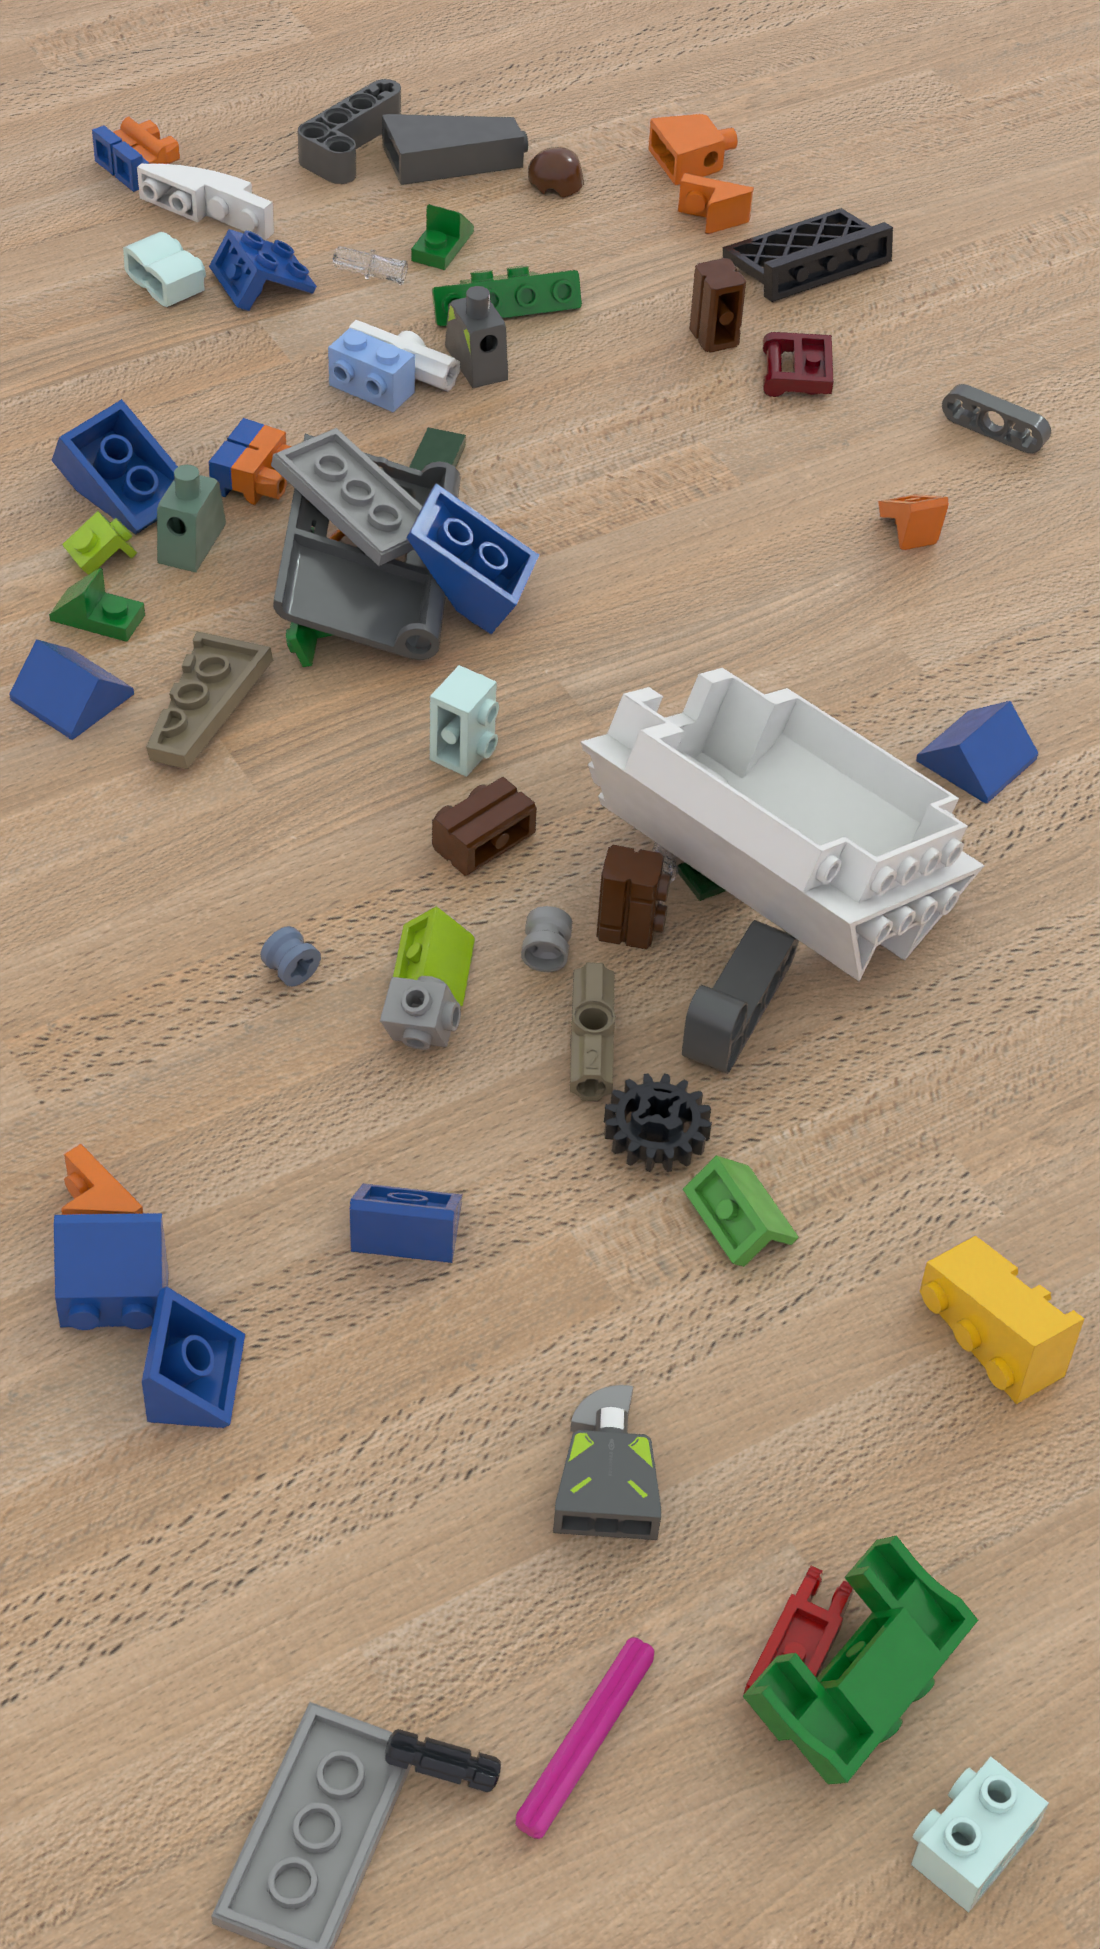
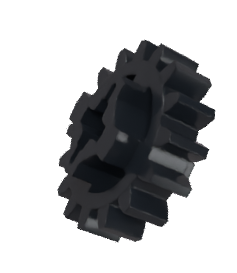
M646 1073L643 1076V1084L637 1085L633 1080L627 1079L625 1080L624 1092L615 1089L612 1091L611 1104H606L604 1136L605 1139L613 1140L612 1152L614 1154L624 1151L628 1152L626 1164L631 1166L638 1160L645 1161V1170L651 1172L655 1163H662L666 1172H672L673 1161L678 1160L687 1167L691 1164L692 1153L697 1155L704 1153L705 1141H709L711 1133V1107L709 1105H702L703 1093L701 1091H695L690 1094L687 1092V1080L684 1079L677 1085L670 1084L669 1074L664 1073L660 1082H653L649 1073ZM632 1112L631 1121L626 1123L627 1115ZM689 1122L690 1127L684 1133V1123Z

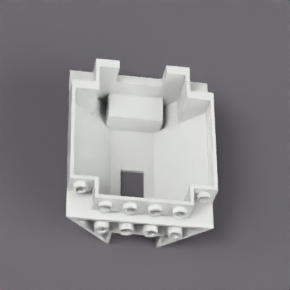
M724 668L698 674L683 712L666 718L657 713L663 696L650 687L624 693L607 734L581 741L583 751L589 754L592 759L588 767L593 782L601 787L602 792L598 795L602 806L859 982L876 947L880 944L905 961L938 920L952 910L958 901L959 895L985 866L962 851L964 844L961 842V839L968 826L956 819L955 815L952 814L959 800L958 797L788 688L764 695Z

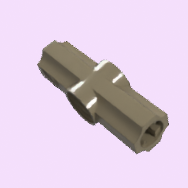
M587 962L583 967L575 969L573 972L570 1092L578 1095L584 1101H599L602 1097L612 1094L613 1046L616 1018L614 1012L615 973L607 969L603 963Z

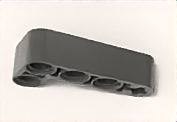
M391 79L376 80L298 127L299 164L334 184L352 182L356 178V149L382 134V115L401 114L400 84Z
M754 920L713 988L701 985L696 990L686 1015L682 1056L728 1074L788 972L795 957L799 940L785 931Z

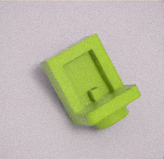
M99 511L62 544L78 566L88 575L97 570L119 548L130 558H133L138 553L129 543L133 535L117 518L110 522Z

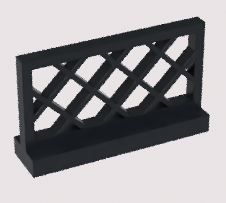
M840 208L722 247L723 258L731 259L736 267L764 284V297L774 302L891 262L893 227L885 222L870 226Z

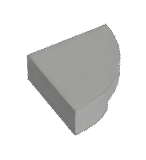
M609 1386L588 1395L576 1408L571 1420L570 1431H595L596 1412L601 1408L616 1407L625 1410L629 1415L633 1386Z

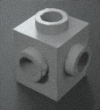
M420 976L418 980L392 977L380 1022L392 1040L402 1041L409 1047L421 1050L429 1049L430 1045L447 1047L451 1031H456L459 1026L461 1008L448 985L438 978Z

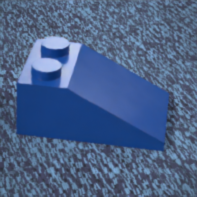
M122 399L60 436L51 460L78 493L113 519L117 518L135 535L157 521L158 504L173 482L174 470L178 467Z
M435 484L431 489L406 537L455 610L489 634L496 630L517 605L539 557L538 553L438 484Z

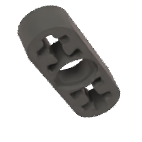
M966 384L956 385L942 401V410L945 416L953 423L1025 453L1038 452L1051 436L1050 424L1040 414ZM988 412L998 413L1004 420V426L994 424L990 420Z

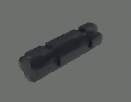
M401 1729L393 1731L386 1745L385 1761L390 1765L407 1769L409 1764L414 1765L415 1772L456 1784H461L463 1779L468 1781V1787L484 1792L492 1791L500 1776L501 1761L497 1757L478 1752L477 1757L471 1756L470 1749L425 1737L424 1742L418 1741L417 1734Z

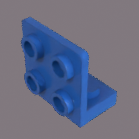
M228 229L209 265V268L236 307L250 311L256 298L261 294L266 280L309 293H314L317 287L308 275L309 270L299 263L294 256L292 247L279 240H275L274 243L263 240L259 235L251 231L241 233Z

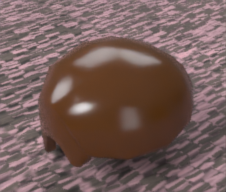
M551 147L544 149L530 161L528 166L529 182L534 184L542 194H545L547 189H555L560 197H568L577 193L584 185L580 160L572 150L567 148Z

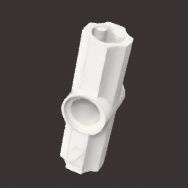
M355 320L349 326V328L361 331L415 354L416 380L447 392L455 385L456 378L460 372V361L426 347L423 340L414 332L406 330L397 336L358 320Z

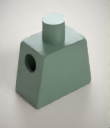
M181 465L174 470V480L158 504L157 561L159 564L196 573L224 529L226 519L219 482L215 478L199 475L198 468L193 465Z

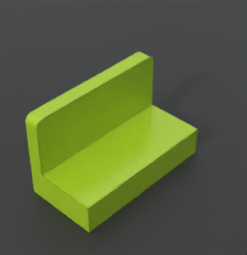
M436 906L403 925L393 977L418 980L420 976L438 978L448 985L461 1007L464 1002L475 938L469 931Z

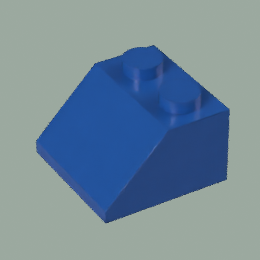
M162 1213L54 1215L55 1301L60 1328L73 1327L78 1330H91L96 1327L126 1326L131 1329H145L153 1325L159 1290L166 1286L168 1287L169 1279Z

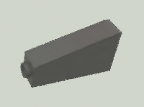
M382 115V146L401 185L523 168L524 153L528 152V137L525 131H521L514 117Z

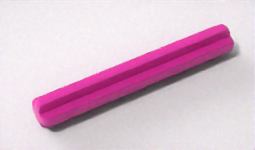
M636 1637L626 1641L517 1812L515 1825L520 1831L534 1839H540L545 1835L653 1663L655 1650L651 1645L644 1643Z

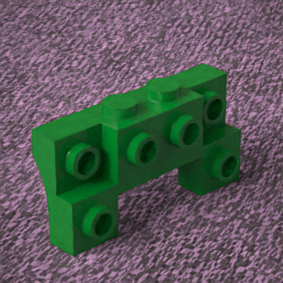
M897 1535L877 1539L844 1577L872 1613L821 1674L816 1678L796 1653L778 1655L743 1695V1698L777 1740H792L828 1785L848 1783L878 1744L891 1738L900 1729L903 1723L900 1717L912 1702L918 1701L933 1688L935 1684L933 1676L979 1621L960 1597L937 1582L919 1564Z

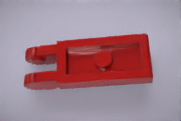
M812 1565L810 1566L796 1595H790L746 1684L744 1694L778 1655L796 1653L816 1678L818 1677L841 1629L843 1615L854 1593V1589L848 1582L843 1581L836 1588L831 1605L826 1610L811 1603L813 1596L817 1594L821 1586L823 1570Z

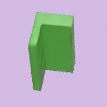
M716 1155L683 1188V1191L722 1249L735 1265L743 1267L747 1265L771 1240L792 1245L799 1238L755 1173L746 1164Z

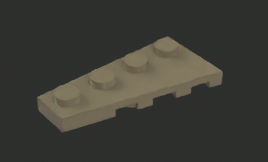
M196 631L193 638L194 649L192 654H186L182 664V677L179 683L173 684L169 693L171 698L169 707L162 710L146 746L150 761L189 769L273 662L270 647Z

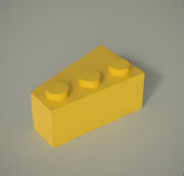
M974 1236L926 1263L920 1293L929 1310L939 1314L950 1326L959 1345L964 1350L971 1351L985 1367L993 1385L999 1390H1004L1014 1403L1018 1404L1065 1377L1085 1318L1074 1310L1067 1314L1062 1313L1048 1302L1051 1300V1292L1041 1285L1031 1289L1015 1277L1018 1275V1267L980 1238Z

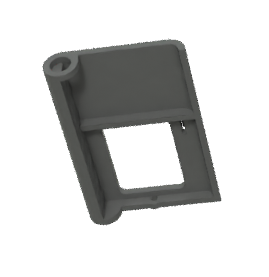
M305 433L303 442L315 436ZM365 453L375 464L382 467L381 469L421 506L424 505L435 484H438L455 497H459L461 476L459 471L449 463L432 462L420 471L389 461L384 457H376ZM294 488L273 601L275 612L287 621L410 659L426 660L435 656L440 646L446 595L417 552L413 550L406 553L404 562L393 559L378 566L360 548L327 538L329 519Z

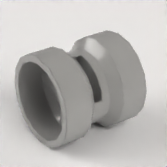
M551 906L537 907L530 911L525 926L527 936L523 940L521 958L527 966L541 972H553L565 966L569 953L567 942L571 938L573 924L569 914L562 909Z

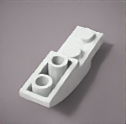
M140 164L137 167L139 196L142 200L195 222H199L205 216H208L242 231H251L264 240L274 234L273 202L252 194L251 182L224 173L183 165Z

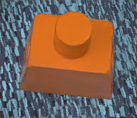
M705 114L652 118L650 121L648 150L674 185H680L684 173L704 177L719 172L723 168L724 152L736 149L738 144L734 128L718 130Z

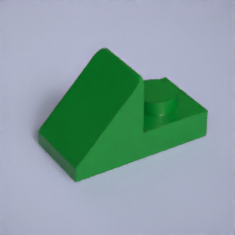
M428 204L426 207V230L411 248V261L446 270L473 234L474 225L459 212Z
M98 568L70 586L53 608L49 617L50 621L128 642L145 617V608L143 602L106 593L103 569Z

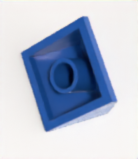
M36 639L9 695L11 701L73 740L133 696L134 688L73 649Z
M1006 701L967 711L919 752L916 761L987 804L1037 760L1038 751L1012 702Z
M363 1183L350 1201L351 1252L452 1263L463 1194Z
M167 1286L159 1290L142 1377L147 1422L225 1428L231 1423L245 1333Z

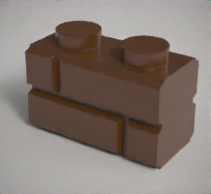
M728 258L697 263L695 266L689 329L694 337L698 339L703 350L709 353L734 348L740 343V327L742 325L746 280L737 271L731 259Z
M504 777L497 779L488 786L485 784L479 785L473 789L467 799L453 807L447 805L437 812L434 819H432L433 848L444 859L450 860L451 864L464 876H467L536 832L537 807L534 801L523 792H518L517 787Z
M619 845L608 847L601 873L596 934L599 941L618 945L621 942H625L626 946L647 950L652 945L654 932L663 933L668 906L659 904V901H667L671 874L662 873L664 862L662 853L642 849L635 852L634 848Z

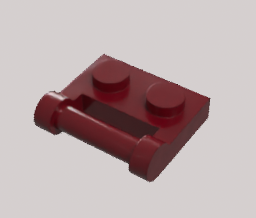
M770 332L764 336L763 352L767 355V374L763 379V390L766 395L779 397L784 392H800L810 395L832 394L834 383L832 335ZM784 352L793 353V372H782V354Z

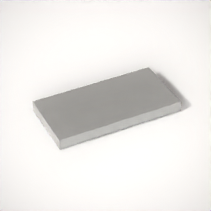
M337 428L273 454L271 466L378 566L415 550L406 537L422 506Z
M309 1702L211 1916L213 1925L275 1949H334L412 1766L409 1764L408 1768L404 1769L390 1765L385 1761L386 1745L393 1732Z

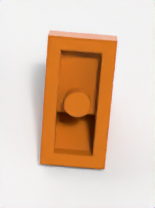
M684 173L680 182L678 212L707 218L706 234L745 224L751 218L754 187Z
M913 494L878 501L880 517L895 518L901 550L934 545L938 542L949 506L948 497Z
M82 1144L64 1154L68 1175L64 1178V1182L74 1199L62 1207V1215L143 1214V1206Z

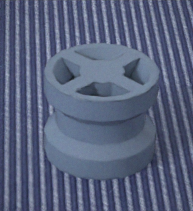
M291 926L283 927L274 932L266 940L260 953L263 963L269 969L278 970V977L287 986L291 987L307 981L315 973L321 961V953L312 944L304 943L302 934L295 927Z

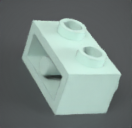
M458 665L431 694V761L467 777L483 758L487 759L493 754L498 742V735L495 734V720L499 711V703L496 702V681Z
M992 1757L985 1762L977 1773L970 1767L967 1768L948 1794L953 1800L952 1803L942 1814L935 1809L931 1810L913 1834V1839L918 1842V1846L911 1865L967 1912H970L1038 1829L1049 1802Z

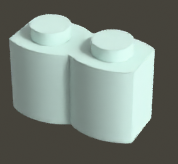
M158 232L123 247L125 271L137 285L146 288L150 295L162 306H171L205 291L204 278L206 277V270L202 261L183 250L180 242L167 233Z

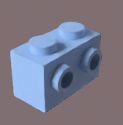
M349 328L328 347L330 386L391 412L396 411L415 393V354L352 328Z

